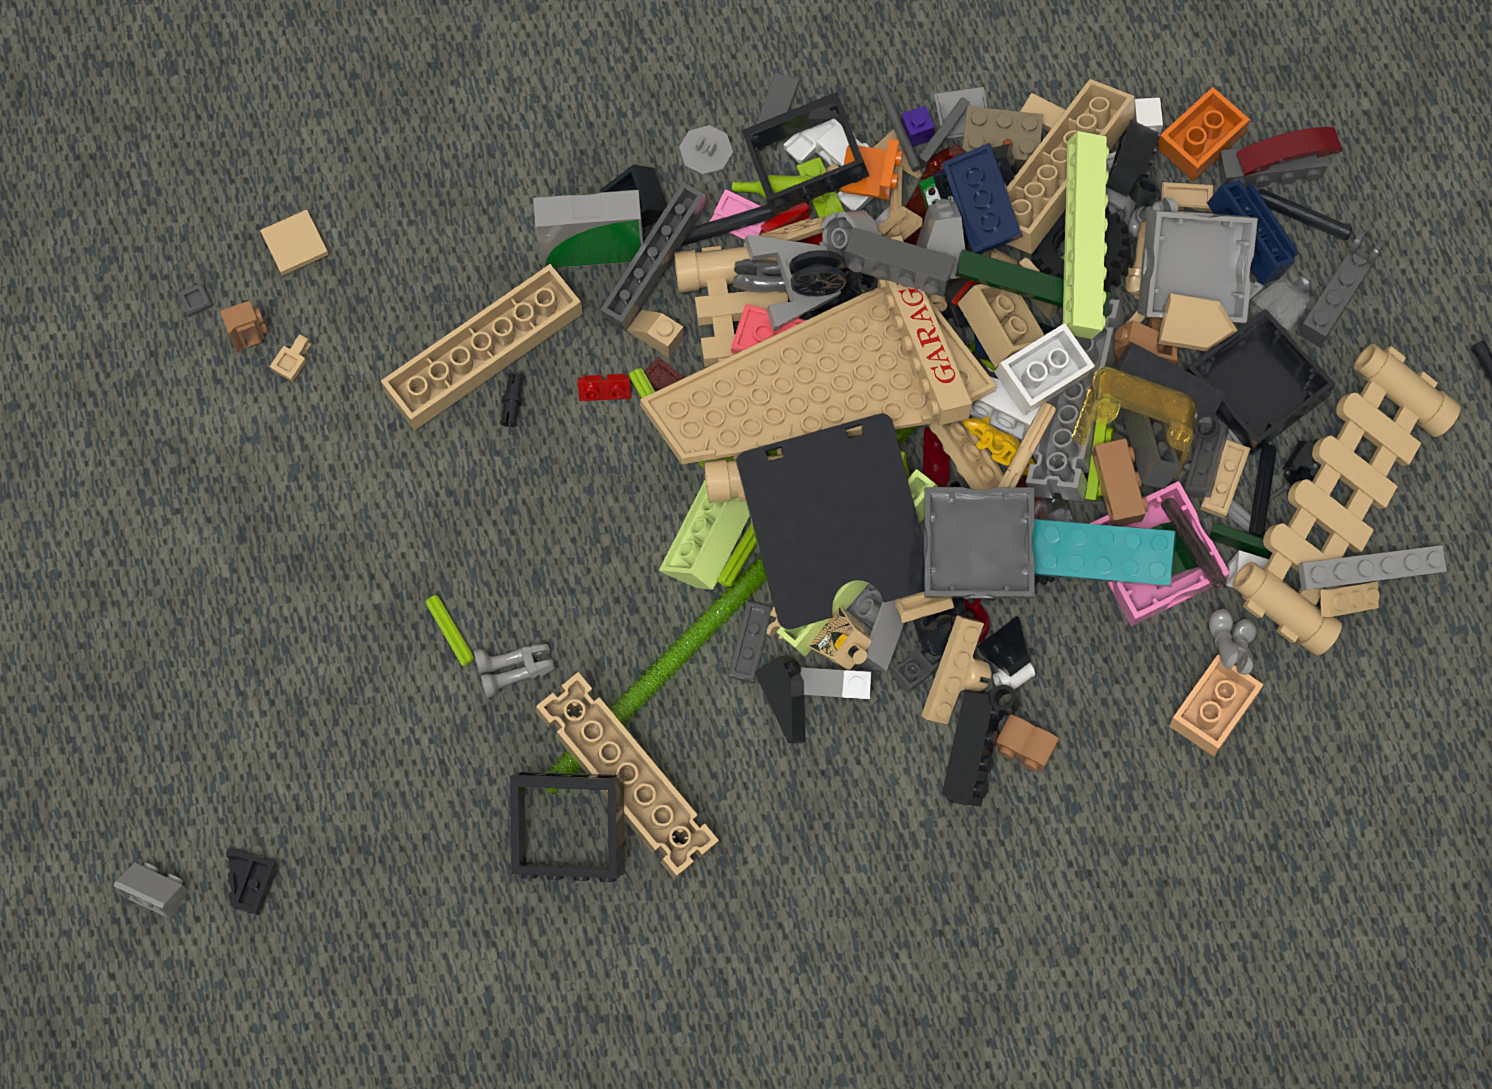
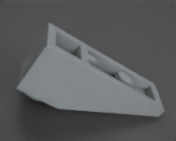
M800 667V674L804 680V695L870 699L871 671Z

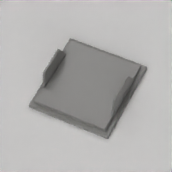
M984 87L934 94L940 126L962 97L970 102L969 106L988 108ZM967 110L946 139L964 136Z

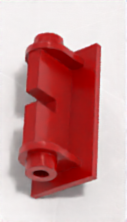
M625 373L607 375V380H602L601 375H583V377L578 378L579 401L631 399L630 378Z

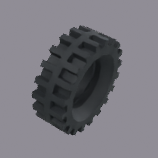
M1106 207L1105 218L1108 224L1104 242L1107 244L1104 267H1106L1107 272L1103 291L1110 292L1109 286L1113 284L1118 287L1121 284L1120 275L1126 277L1129 273L1128 265H1131L1132 258L1129 233L1127 232L1125 222L1121 223L1120 215L1116 212L1110 215L1109 207ZM1066 209L1031 254L1033 264L1040 272L1064 279V259L1058 256L1057 248L1065 240Z

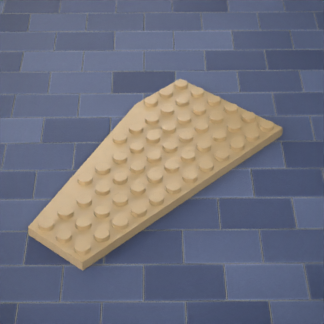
M878 287L640 399L641 408L681 464L736 456L742 451L879 413H884L891 417L894 429L926 425L936 421L935 416H931L929 412L926 394L923 395L921 393L919 377L911 369L910 355L903 350L900 331H896L894 328L892 312L887 310L885 306L883 290L878 289ZM927 296L971 402L995 392L996 384ZM862 426L847 429L848 437L863 435Z

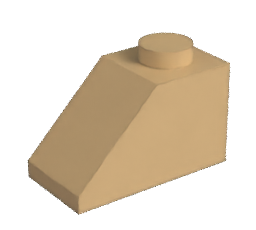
M641 310L627 329L629 333L670 358L684 339L683 326L663 313Z

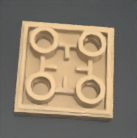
M307 210L260 230L282 276L329 255Z

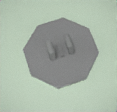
M710 125L689 130L679 146L685 167L701 175L724 170L733 155L727 133Z

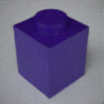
M926 106L902 113L901 121L913 147L927 143L932 139L935 126Z

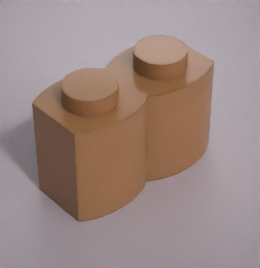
M1010 715L998 736L995 748L998 749V753L1004 758L1012 760L1014 757L1023 762L1022 765L1031 771H1044L1058 745L1059 738L1017 716Z

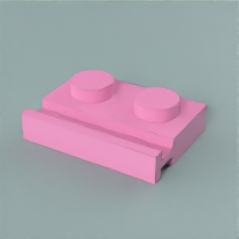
M725 189L709 222L757 208L760 205ZM767 221L728 233L743 240L747 235L759 236L761 235V225Z

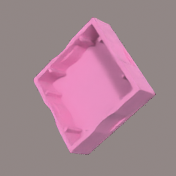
M1179 481L1146 496L1148 512H1146L1143 521L1120 527L1151 529L1159 524L1180 520L1205 567L1173 582L1172 587H1163L1159 590L1156 586L1107 582L1131 626L1225 582L1230 574L1212 540L1202 529L1197 513ZM1108 515L1090 523L1111 526Z

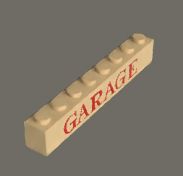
M901 235L891 237L892 239L904 242ZM878 279L877 287L883 290L885 306L887 310L892 312L895 330L900 331L903 350L910 355L911 369L919 377V387L921 393L927 396L928 409L931 416H935L938 425L969 419L972 407L971 399L925 291Z

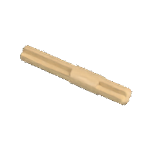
M1044 403L1041 405L998 487L1015 488L1056 412V408L1051 404Z

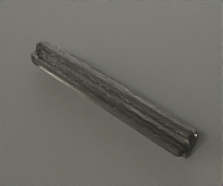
M1171 497L1165 499L1161 503L1165 514L1210 584L1215 588L1220 587L1226 582L1225 576L1180 509L1176 500Z

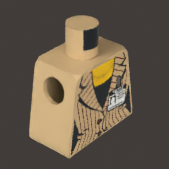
M839 606L833 613V618L826 622L809 647L827 660L850 670L855 664H861L866 660L867 652L865 650L871 644L872 639L859 619Z

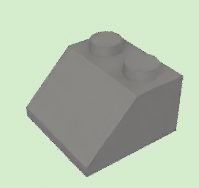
M134 862L115 881L113 886L124 898L173 920L188 891L182 885L183 880L172 874H168L167 877L158 874L159 869L148 863H144L141 866Z

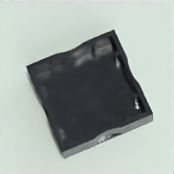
M1264 309L1240 327L1229 340L1215 346L1188 366L1186 370L1226 392L1215 416L1228 426L1243 446L1250 448L1249 453L1251 455H1254L1263 448V445L1271 442L1327 399L1336 385L1321 367L1295 344L1291 335L1267 309Z

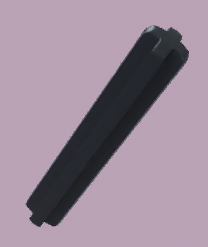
M1264 189L1258 191L1269 209L1345 241L1349 239L1353 228L1347 224Z
M769 204L694 226L681 246L773 219L774 214Z
M1270 444L1263 445L1261 449L1249 534L1262 538L1265 532L1277 452L1276 446Z

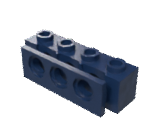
M1239 179L1221 185L1207 202L1208 206L1214 214L1258 218L1254 256L1250 268L1261 285L1280 279L1295 262L1294 258L1299 253L1252 183L1248 184L1245 188Z

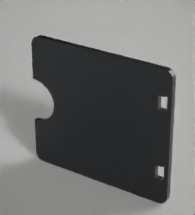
M884 413L871 415L742 451L738 454L736 466L777 620L781 627L790 630L833 618L832 606L834 597L843 585L851 581L859 580L870 583L879 591L883 602L924 591V540L893 421L889 415ZM862 426L863 435L848 438L847 429ZM782 448L783 457L768 461L765 452Z

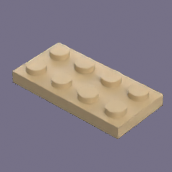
M936 420L929 424V428L937 435L943 444L944 451L952 458L958 473L964 477L970 489L987 490L999 486L1004 476L996 461L991 458L987 448L984 450L977 448L978 436H973L964 426L962 420L938 425Z

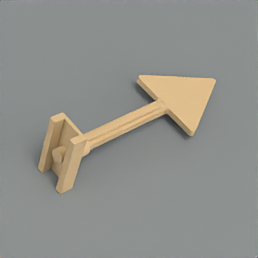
M893 129L873 148L887 150L889 139L898 140L895 130ZM899 142L898 150L903 151ZM903 151L901 165L895 167L894 173L898 174L896 189H891L890 213L888 218L877 228L882 236L891 238L901 235L904 241L922 226V217L902 206V171H906L917 179L922 176L920 170L912 171Z

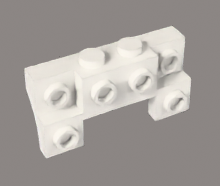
M831 119L794 134L784 144V150L799 164L804 163L814 153H817L829 165L834 163L841 167L844 164L846 149L849 143L842 125L837 120ZM856 139L858 146L869 147L866 143L862 144ZM841 191L837 194L839 201L850 211L861 210L873 199V197L843 193Z

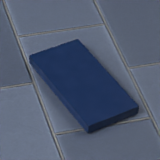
M991 143L942 163L972 252L982 254L1023 237Z

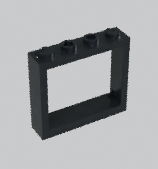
M837 92L742 130L773 214L787 211L791 207L812 201L816 197L834 192L838 188L859 182L869 176ZM839 117L855 161L774 193L758 149Z
M517 772L510 776L512 874H521L523 879H534L538 875H547L548 880L564 879V876L573 877L574 881H588L590 877L600 878V882H615L616 878L625 874L624 775ZM525 787L608 790L609 867L526 864Z

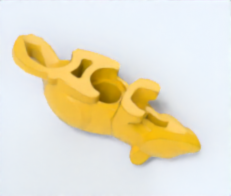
M973 417L962 420L973 436H978L977 448L982 450L988 448L992 452L991 458L1006 466L1010 465L1021 444L1014 435L998 430L990 425V417H984L983 419ZM1032 457L1029 465H1027L1023 472L1024 475H1028L1030 464H1035Z

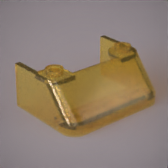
M1111 367L1100 368L1094 375L1071 439L1084 446L1092 421L1102 424L1110 423L1117 417L1120 407L1168 423L1166 441L1176 450L1181 468L1174 477L1179 478L1193 440L1196 414L1195 400L1186 393Z

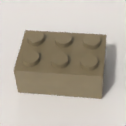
M967 106L962 154L988 143H991L993 148L1002 146L1004 140L1010 139L1013 143L1012 154L1017 166L1016 171H1019L1041 143L1044 114Z

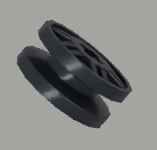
M826 250L808 251L797 255L789 263L792 275L791 287L797 294L814 297L826 296L838 292L846 285V276L843 272L845 269L844 258L839 253Z

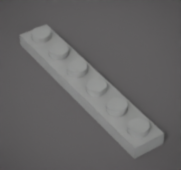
M1443 545L1298 564L1302 591L1447 572Z

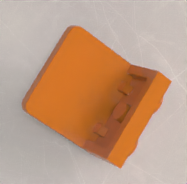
M889 139L887 150L858 146L869 176L859 182L839 188L840 191L889 200L891 189H896L898 174L894 173L895 167L900 166L903 151L898 150L899 140ZM849 145L846 149L843 165L855 161Z

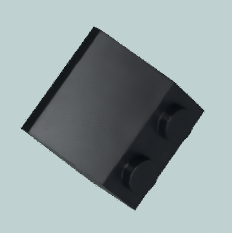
M632 165L600 190L601 193L639 190L642 227L655 224L667 207L655 168Z

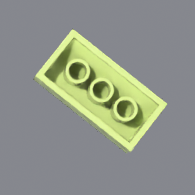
M704 480L659 571L693 587L713 590L750 517L746 501L739 502V497L731 498V501L709 503L706 480Z

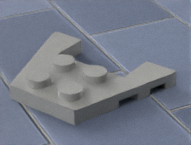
M747 235L744 241L751 261L776 257L790 302L769 305L766 309L773 331L839 297L840 290L830 295L814 297L797 294L791 287L790 261L797 255L808 251H827L826 246L757 235Z

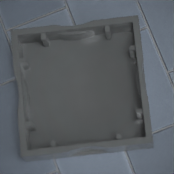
M925 487L924 598L1032 599L1034 597L1032 538L1034 529V488L995 487L987 490H973L964 487Z

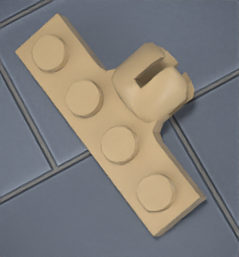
M957 615L921 715L926 720L948 724L957 697L962 690L980 692L988 687L989 683L980 681V678L991 679L992 671L989 664L983 662V660L973 658V653L984 625L979 620Z

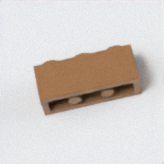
M1126 439L1095 445L1092 456L1110 525L1122 526L1143 521L1146 512H1148L1146 497H1141L1139 490L1142 484L1139 472L1134 471L1132 462H1135V455L1132 446L1128 447Z

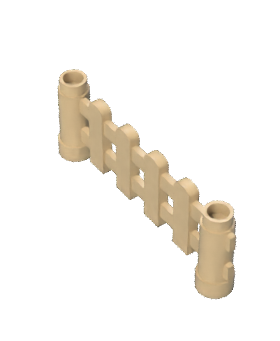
M745 243L744 247L721 249V246L702 248V252H695V250L674 252L678 292L699 291V288L705 287L708 290V296L695 297L698 326L713 324L715 336L701 338L704 367L714 365L735 355V353H731V346L735 337L733 322L740 321L745 304L767 309L769 305L788 302L786 291L785 293L778 291L728 293L727 285L733 284V277L739 275L734 271L735 262L750 259ZM776 257L759 259L777 261ZM782 448L776 449L777 455L767 456L768 461L783 457ZM738 455L732 456V461H726V459L704 461L709 503L731 501V498L739 497V502L746 501L736 466Z
M1371 344L1358 356L1354 369L1362 374L1363 379L1367 382L1361 395L1351 393L1344 395L1339 400L1336 412L1345 421V424L1337 438L1333 436L1323 437L1315 443L1312 456L1321 467L1312 482L1307 479L1297 481L1290 488L1288 501L1297 510L1288 526L1283 523L1269 527L1266 531L1263 543L1272 552L1266 566L1261 568L1254 562L1245 564L1236 574L1232 584L1233 588L1241 593L1242 598L1246 600L1243 605L1245 609L1257 618L1266 615L1279 625L1277 633L1291 643L1297 641L1298 644L1316 656L1326 652L1335 643L1342 628L1341 621L1336 617H1321V608L1319 609L1316 606L1321 597L1320 590L1333 587L1303 591L1300 587L1297 592L1283 581L1290 566L1299 573L1298 564L1342 558L1347 547L1354 553L1362 552L1374 529L1362 521L1371 504L1378 509L1386 508L1398 487L1386 478L1395 461L1401 466L1410 465L1421 445V442L1410 435L1414 425L1417 424L1432 437H1438L1454 424L1461 409L1458 402L1444 391H1438L1435 388L1437 382L1424 371L1417 374L1403 362L1406 357L1392 346L1387 347L1383 351L1376 344ZM1384 396L1399 407L1393 420L1378 410ZM1362 436L1378 447L1369 464L1354 453ZM1338 479L1354 490L1345 507L1330 496ZM1314 523L1330 534L1321 551L1305 540Z

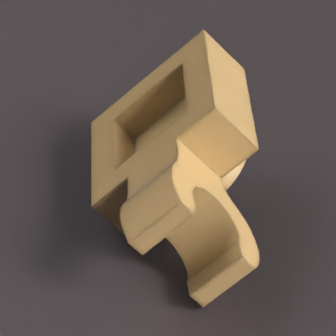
M299 335L290 349L283 346L270 365V369L293 382L307 362L302 355L306 354L311 346L308 342L309 339Z

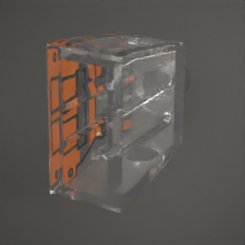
M1300 277L1294 284L1286 278H1280L1251 300L1248 311L1256 316L1264 309H1267L1282 327L1291 334L1309 306L1311 300L1305 294L1310 290L1311 284L1303 277Z

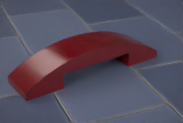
M1316 127L1292 131L1259 141L1237 151L1236 155L1243 175L1247 176L1267 171L1271 165L1314 154L1319 158L1342 152L1343 149L1335 127Z

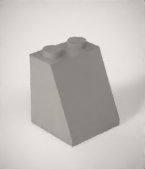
M942 199L928 206L916 246L955 257L950 279L960 278L955 275L959 255L962 249L965 250L962 219L955 201Z

